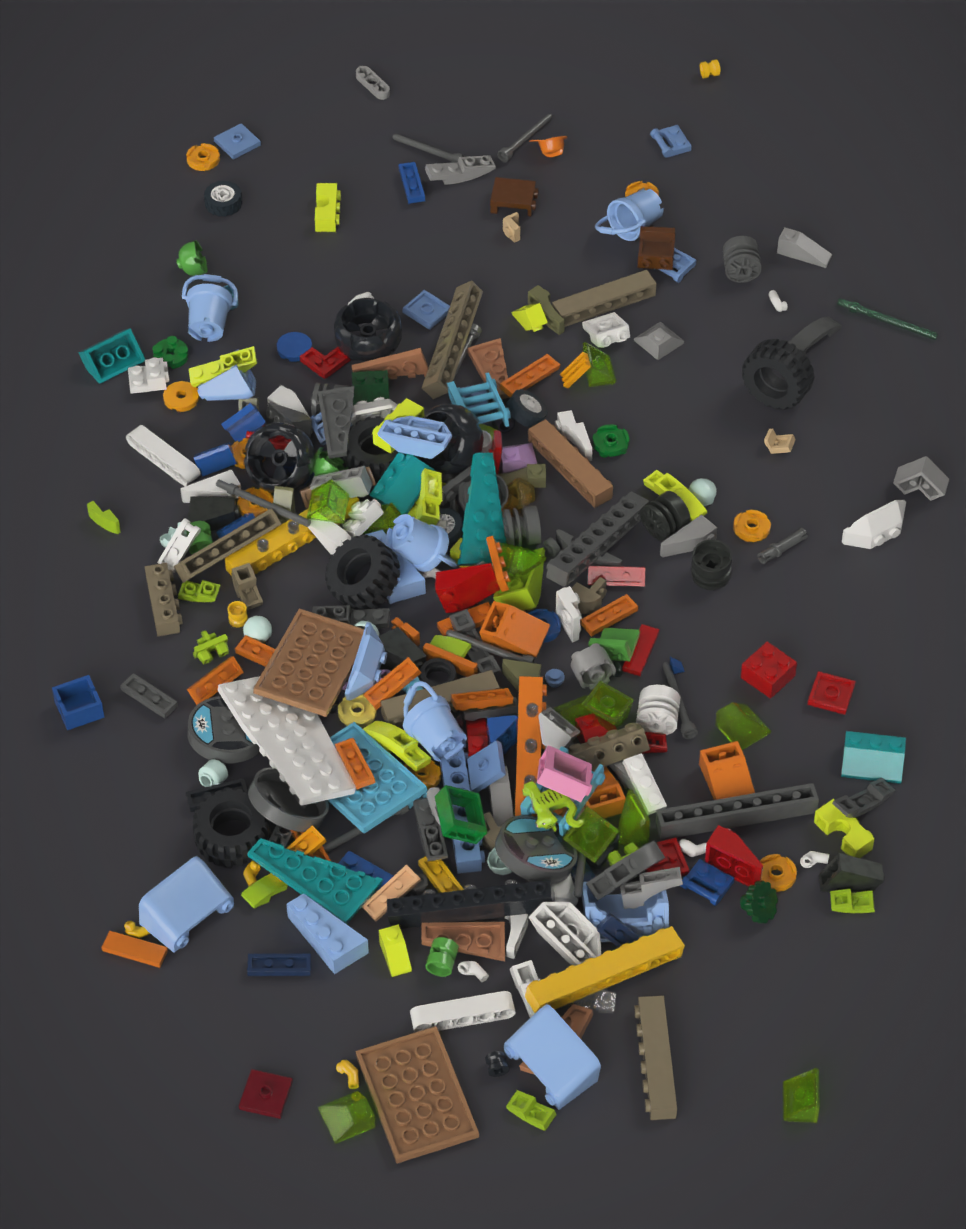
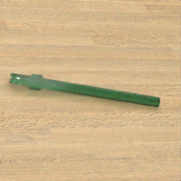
M841 298L838 299L837 305L848 308L853 313L859 312L936 340L938 337V333L860 306V303L849 302Z

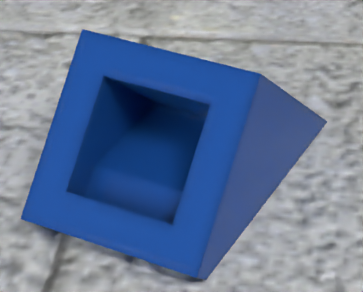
M670 657V666L673 674L685 672L682 662Z

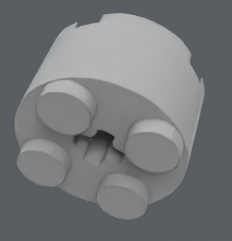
M598 643L592 644L582 651H577L571 656V669L584 689L585 687H589L590 690L600 688L610 681L609 677L612 674L613 676L615 675L616 668L606 650Z

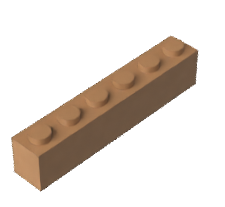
M545 419L528 429V441L594 508L612 499V483L606 480L601 472L595 469L590 464V461L586 457L584 458L575 446L573 447L567 438L557 431L553 424H550Z

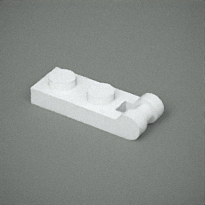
M183 519L157 563H167L168 570H172L175 573L174 566L183 560L193 541L199 535L201 528L191 525L188 519ZM185 530L190 532L188 536L183 534Z

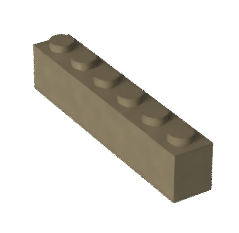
M644 270L552 302V307L565 319L566 327L656 296V282L650 273Z
M271 508L179 562L174 568L184 583L281 525V522Z
M490 670L436 685L432 689L437 695L446 698L451 710L456 713L458 710H455L451 702V694L500 689L493 671ZM426 688L416 691L412 703L409 705L408 712L416 704L432 696ZM406 694L380 701L381 714L386 723L399 728L403 727V708Z
M664 996L638 997V1005H634L635 1018H639V1024H636L637 1037H641V1042H638L639 1055H643L644 1060L640 1062L641 1074H645L646 1080H643V1093L648 1095V1099H645V1112L650 1113V1120L676 1119L677 1102Z

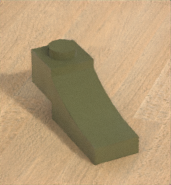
M539 285L528 291V305L540 303L548 321L545 325L558 335H561L564 332L565 319L552 307L550 293Z
M527 464V467L520 470L498 474L505 481L508 493H527V488H546V464Z

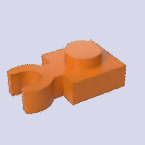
M398 617L391 621L394 625L391 627L392 630L399 627L417 646L420 645V633L406 622L403 623Z

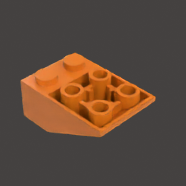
M493 601L479 633L482 641L507 651L537 657L550 624L512 605Z
M738 741L700 750L699 766L714 800L755 793L746 759Z
M606 766L604 767V782L602 785L597 786L584 805L589 823L625 813L626 797L619 782Z

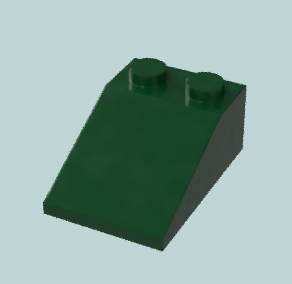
M388 370L352 372V386L355 389L353 405L360 401L373 402L374 399L380 397L389 399Z

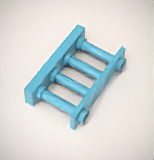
M485 373L486 383L462 389L460 387L457 388L454 381L447 383L449 399L452 404L464 406L474 414L494 409L498 410V412L477 417L480 421L478 424L502 419L505 427L509 426L508 419L511 418L509 408H505L497 391L496 381L491 378L489 373ZM484 390H488V391H489V393H484V394H480V395H476V396H472V397H468V398L462 397V396H464V395H468V394H472V393H476V392H480V391H484ZM493 399L494 401L492 403L472 408L467 407V405Z
M563 746L560 747L559 750L569 754V750ZM599 764L595 772L591 771L593 778L590 782L592 785L590 794L585 796L581 802L574 801L577 807L574 820L597 786L602 785L604 782L605 774L602 764ZM537 782L535 783L541 792L549 789ZM526 796L520 805L521 815L531 816L535 814L529 796ZM552 812L558 819L556 823L559 824V833L561 836H564L567 830L570 831L572 829L566 822V814L563 817Z

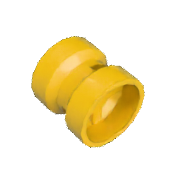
M717 59L711 60L709 63L706 61L700 62V73L703 79L709 78L710 75H720V65Z
M234 601L229 604L228 615L231 626L236 628L243 627L248 620L245 603Z

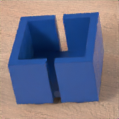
M89 675L52 687L54 702L67 730L105 718L102 702L97 691H95Z

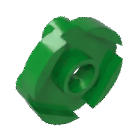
M169 336L153 346V358H163V362L167 361V367H171V369L183 366L188 360L187 345L175 336Z
M608 424L599 427L597 432L594 433L593 447L599 452L601 457H613L627 453L629 434L624 428L621 430L617 428V425Z

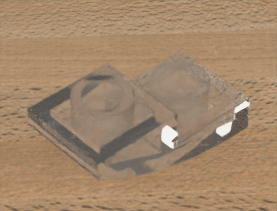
M603 989L569 1003V1007L575 1004L592 1009L596 1013H613L616 993Z

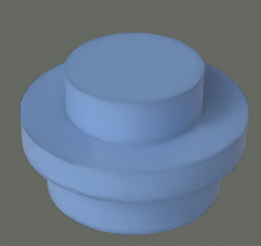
M551 669L545 674V680L551 687H559L564 682V673L559 669Z

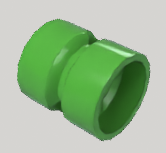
M205 521L190 523L201 528L199 535L189 548V552L192 555L213 543L210 525Z
M435 938L432 941L430 954L426 962L427 971L440 977L449 976L452 973L454 960L459 949L457 943L449 938Z

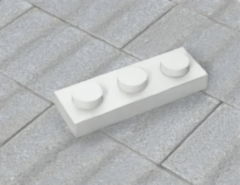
M642 753L624 759L622 763L647 815L655 813L656 810L666 809L665 800Z

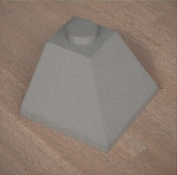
M662 322L657 323L634 338L637 344L657 360L684 344V340Z
M551 707L538 715L542 744L546 746L545 749L548 745L558 750L561 746L567 748L581 732Z

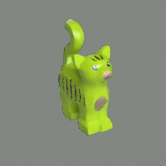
M533 781L524 784L522 792L524 796H529L531 799L532 808L537 814L535 822L537 828H552L556 832V822L558 819L552 811L564 807L569 808L566 814V822L569 826L579 828L584 825L583 819L574 820L577 807L570 797L552 789L541 792Z

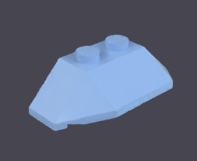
M415 416L401 417L392 421L391 419L385 420L377 433L381 439L396 451L429 459L434 458L445 450L452 438V434L444 422Z
M366 622L344 693L346 700L349 701L368 691L376 684V681H380L382 674L380 668L387 659L384 645L369 622Z

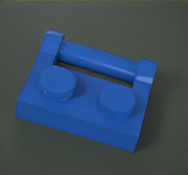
M699 859L688 875L682 879L683 885H680V887L694 891L710 900V903L716 906L734 883V877ZM693 880L696 881V882H698L699 884H701V885L707 887L708 889L714 891L715 893H712V892H710L709 890H707V889L701 887L700 885L694 883Z

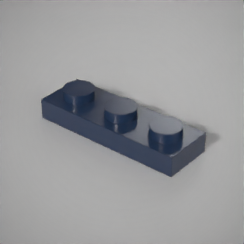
M248 954L247 975L311 976V954Z

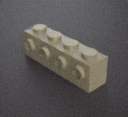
M167 563L144 566L157 637L180 633L179 625H182L183 622L181 613L177 614V610H180L178 598L174 599V596L177 595L176 586L171 584V581H174L173 571L168 570Z
M633 722L625 725V728L620 730H610L604 736L592 737L583 744H573L568 750L570 755L592 764L591 771H595L599 764L605 767L650 750L643 727L639 723Z

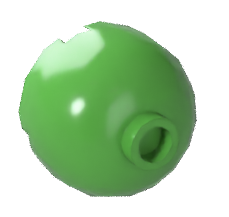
M197 240L184 244L180 248L179 258L176 259L179 269H183L190 276L203 275L208 271L206 258L202 256L200 251L203 250Z
M320 447L314 454V476L348 469L347 466L344 468L342 465L344 461L340 457L329 459L328 452L322 451L323 447Z

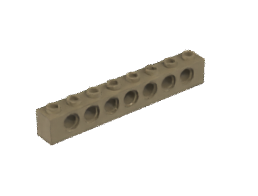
M472 280L458 286L455 290L423 382L422 389L432 399L448 393L447 383L452 382L483 294V291Z

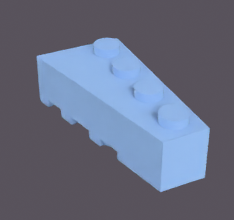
M383 530L365 534L376 537L388 546L386 534ZM392 549L400 563V568L398 569L400 570V577L397 578L398 584L397 587L393 588L392 595L387 597L389 603L392 604L426 594L425 578L411 562Z
M304 893L286 904L290 921L334 974L369 953L368 940Z

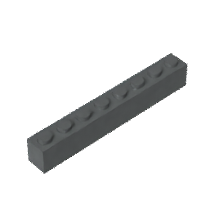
M814 783L656 810L655 824L660 840L715 831L718 825L724 828H734L814 814L818 809L819 798Z

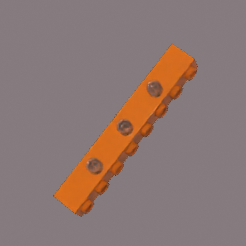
M519 676L515 816L521 815L520 805L526 798L522 792L524 784L531 781L537 782L539 759L542 756L541 749H545V745L542 744L538 717L542 711L546 710V702H542L543 696H547V684H543V677Z

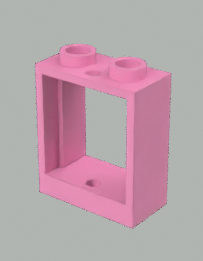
M548 745L539 759L537 783L581 802L592 790V785L590 784L593 778V773H591L592 764Z

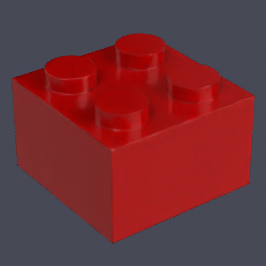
M767 641L742 663L741 678L771 699L795 677L797 661Z

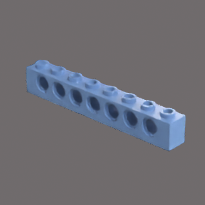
M463 738V748H466V740ZM462 748L450 759L446 760L444 756L439 757L441 760L440 767L443 786L448 785L471 791L469 770L466 768L468 752H464ZM452 805L455 819L468 822L465 807ZM452 839L457 874L482 871V863H485L484 850L480 851L479 847L482 846V839L477 844Z

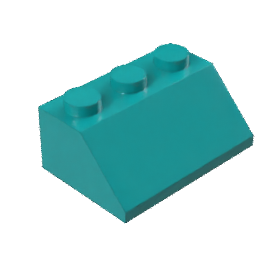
M131 328L125 329L78 352L85 368L99 384L146 360Z
M398 452L370 493V496L377 500L383 508L399 515L408 514L420 496L422 471L424 468L435 470L413 455Z
M846 731L841 777L873 781L882 777L886 782L901 784L906 738Z

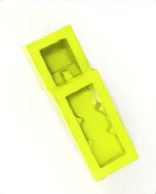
M424 468L421 473V490L418 508L416 509V519L429 525H436L440 520L439 505L442 502V473Z

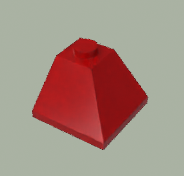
M594 713L575 718L576 728L581 731L577 736L581 744L588 742V739L592 737H601L610 730H617L613 722Z

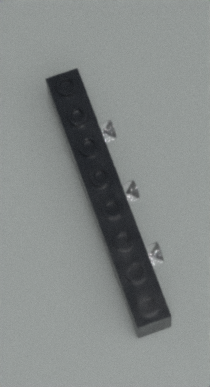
M507 880L505 885L476 888L475 885H466L464 890L436 893L434 890L429 889L425 890L423 895L387 899V918L390 926L399 924L400 929L421 927L422 923L462 922L533 913L542 902H555V893L551 880L525 883Z

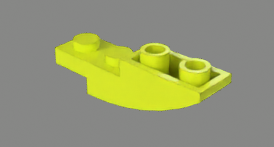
M252 346L221 355L220 360L189 368L191 385L197 387L201 383L204 384L236 364L239 371L242 370L245 373L257 364L255 347Z
M656 470L643 479L644 485L659 496L665 491L676 493L686 504L691 522L701 514L703 516L707 514V510L700 501L669 473L664 475Z
M374 721L363 728L389 753L393 752L415 772L431 763V757L418 747V741L410 737L401 728L383 721Z

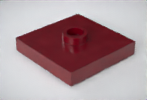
M251 1069L239 1104V1110L281 1119L293 1078Z

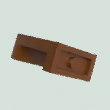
M495 177L490 200V213L497 214L499 207L527 209L528 216L531 217L532 210H536L535 199H538L539 189L536 188V181Z
M641 226L638 268L673 270L675 228Z

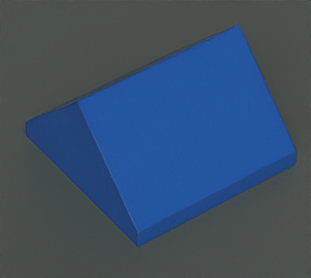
M230 442L195 454L193 457L202 477L237 464Z
M516 715L487 718L488 745L496 740L501 742L504 756L517 742L518 717Z

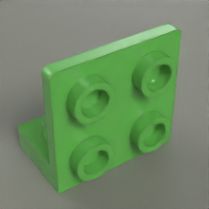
M604 628L601 637L590 638L588 644L590 647L592 644L598 643L606 650L611 660L630 661L640 636V631L636 629Z

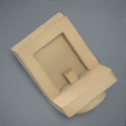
M517 212L503 218V231L514 243L520 240L519 214Z
M772 428L768 430L764 442L771 454L791 452L796 439L793 434L776 435Z

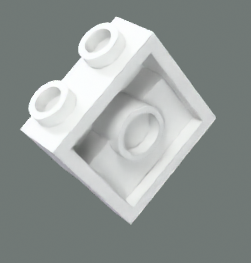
M615 312L582 322L583 329L590 334L591 342L598 348L607 347L611 343L623 342L630 338L629 325Z
M163 358L145 360L146 366L128 368L131 394L167 390L166 382H169L167 361L163 362Z
M366 499L364 502H356L348 513L351 519L345 522L342 527L351 537L362 535L384 513L381 509V504L375 499L372 501Z
M569 586L556 591V614L559 616L561 625L573 643L579 640L582 616L578 609L580 598Z

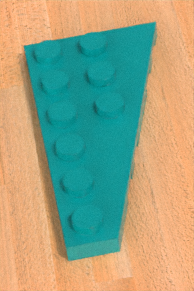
M475 453L472 458L471 484L468 487L467 494H469V498L465 507L462 528L463 540L460 543L459 550H461L457 566L477 565L482 561L492 564L486 540L490 536H494L495 541L500 542L503 553H500V556H503L505 562L509 563L493 453Z
M262 838L249 850L247 855L302 895L304 893L345 924L349 923L383 883L382 878H373L365 875L366 873L355 872L346 869L343 865L316 856L313 858L304 855V852L298 850L295 852L284 848L283 845Z

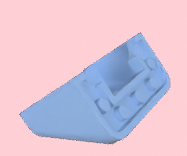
M236 364L226 372L204 384L198 385L199 389L197 392L201 399L205 398L207 401L249 399L255 396L256 379L250 369L243 373L242 370L239 371Z
M195 856L142 897L139 903V924L175 953L178 949L184 948L188 944L189 931L215 910L221 914L229 912L234 906V898L207 864L198 856Z
M583 882V913L595 927L611 913L641 937L652 935L661 928H669V902L666 890L647 899L644 902V906L635 909H624L621 894L606 895L597 901L587 887V882ZM600 933V942H611Z
M548 1004L540 1008L504 1043L505 1054L510 1059H522L545 1085V1098L547 1102L552 1106L554 1105L558 1110L598 1081L601 1069L598 1058Z

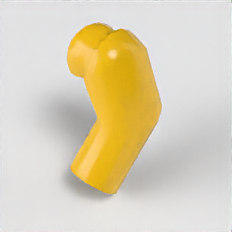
M254 860L247 865L243 872L248 887L257 881L256 876L261 868Z
M127 921L124 924L125 932L129 936L143 938L150 934L143 926H135L133 921Z
M341 1060V1062L337 1063V1071L348 1075V1087L350 1089H357L359 1087L358 1069L348 1060Z

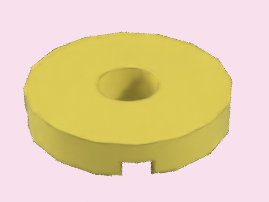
M363 694L351 701L346 700V697H344L343 701L338 705V717L346 726L353 722L361 728L368 726L377 715V710ZM354 708L362 709V711L358 713L353 712L352 710Z

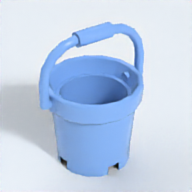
M645 188L627 197L617 198L608 205L607 215L596 223L595 228L603 234H617L626 241H635L640 237L641 226L649 227L653 222L662 217L664 208L660 210L659 205L662 201L656 192L652 189L644 190ZM607 220L609 221V224L611 226V228L603 226L599 227L603 222Z
M209 274L190 277L184 283L182 299L186 300L189 308V334L199 341L202 340V337L208 338L207 342L217 341L222 338L227 314L232 306H237L238 291L234 283L228 279L221 278V276ZM197 279L216 283L223 282L232 288L234 297L232 299V295L227 289L215 284L195 285L189 289L188 293L187 288L192 281Z
M403 514L393 521L396 524L394 528L388 529L386 535L387 545L411 562L418 571H431L441 561L453 568L458 567L456 561L446 554L449 538L444 528L433 524L429 525L408 514Z
M418 681L413 686H410L404 699V731L410 737L415 738L434 760L439 762L441 761L439 757L443 756L446 760L452 758L464 747L462 740L463 738L467 740V737L452 715L449 703L446 698L437 695L426 682ZM423 686L432 696L422 700L408 712L417 687Z

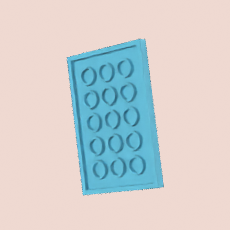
M353 722L331 736L330 739L335 746L339 742L354 738L375 778V783L358 790L356 789L355 794L329 799L328 801L365 834L425 794L428 790L423 782L360 726Z

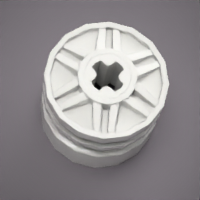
M658 684L643 688L640 692L636 723L643 727L644 732L666 735L673 733L677 729L680 706L679 693L671 687Z

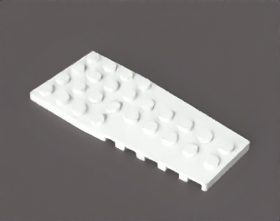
M260 676L218 685V692L242 730L253 744H258L260 747L259 752L263 757H268L270 760L269 765L272 769L276 768L280 773L279 778L282 782L286 781L290 786L289 791L292 795L296 794L298 796L300 805L355 794L356 786L318 714L254 694L253 688Z

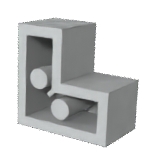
M925 456L898 467L893 484L904 495L919 489L931 501L945 495L949 478Z

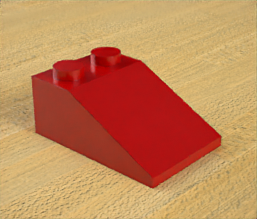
M491 563L436 572L435 591L446 613L466 610L501 590Z
M718 825L707 841L705 862L734 877V880L748 887L755 885L756 881H762V863L736 833L729 828Z

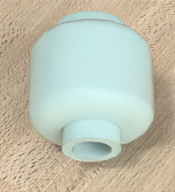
M216 759L209 760L198 772L199 781L204 787L223 783L228 777V770L225 764Z

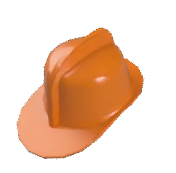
M567 136L553 137L545 140H530L529 142H538L545 156L556 157L563 154L564 140L567 139Z

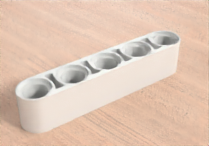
M139 425L126 435V440L131 447L183 486H187L201 475L199 468L193 462L143 425Z
M508 991L420 1005L410 1010L415 1033L435 1026L440 1031L504 1020L513 1017L516 1013L512 995Z

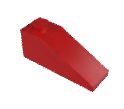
M480 718L475 721L466 720L468 758L488 746L486 718Z

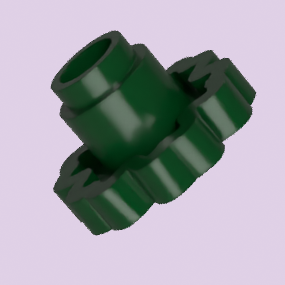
M756 881L755 885H750L746 894L742 895L740 899L741 908L747 912L748 916H752L753 922L767 923L768 920L774 918L777 912L775 906L778 902L776 890L771 889L769 882Z

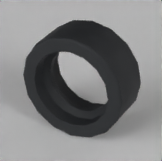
M430 659L420 668V681L426 682L431 687L456 680L455 666L446 659ZM433 671H443L449 675V679L441 683H434L427 679V675Z

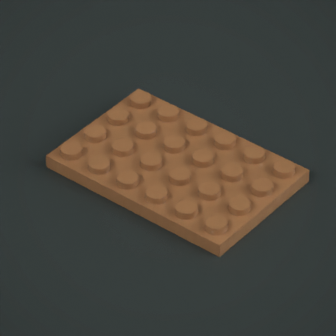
M298 609L254 686L253 693L327 717L352 671L364 629Z
M437 1026L355 1051L397 1164L479 1138V1131Z

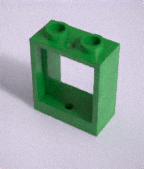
M445 785L435 795L443 837L477 844L487 834L479 793ZM452 805L465 807L468 822L455 819Z

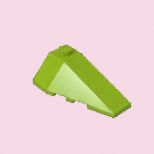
M544 547L526 552L516 564L517 569L513 573H509L510 582H507L509 590L495 592L493 596L494 601L512 605L522 611H530L537 607L541 596L545 558Z

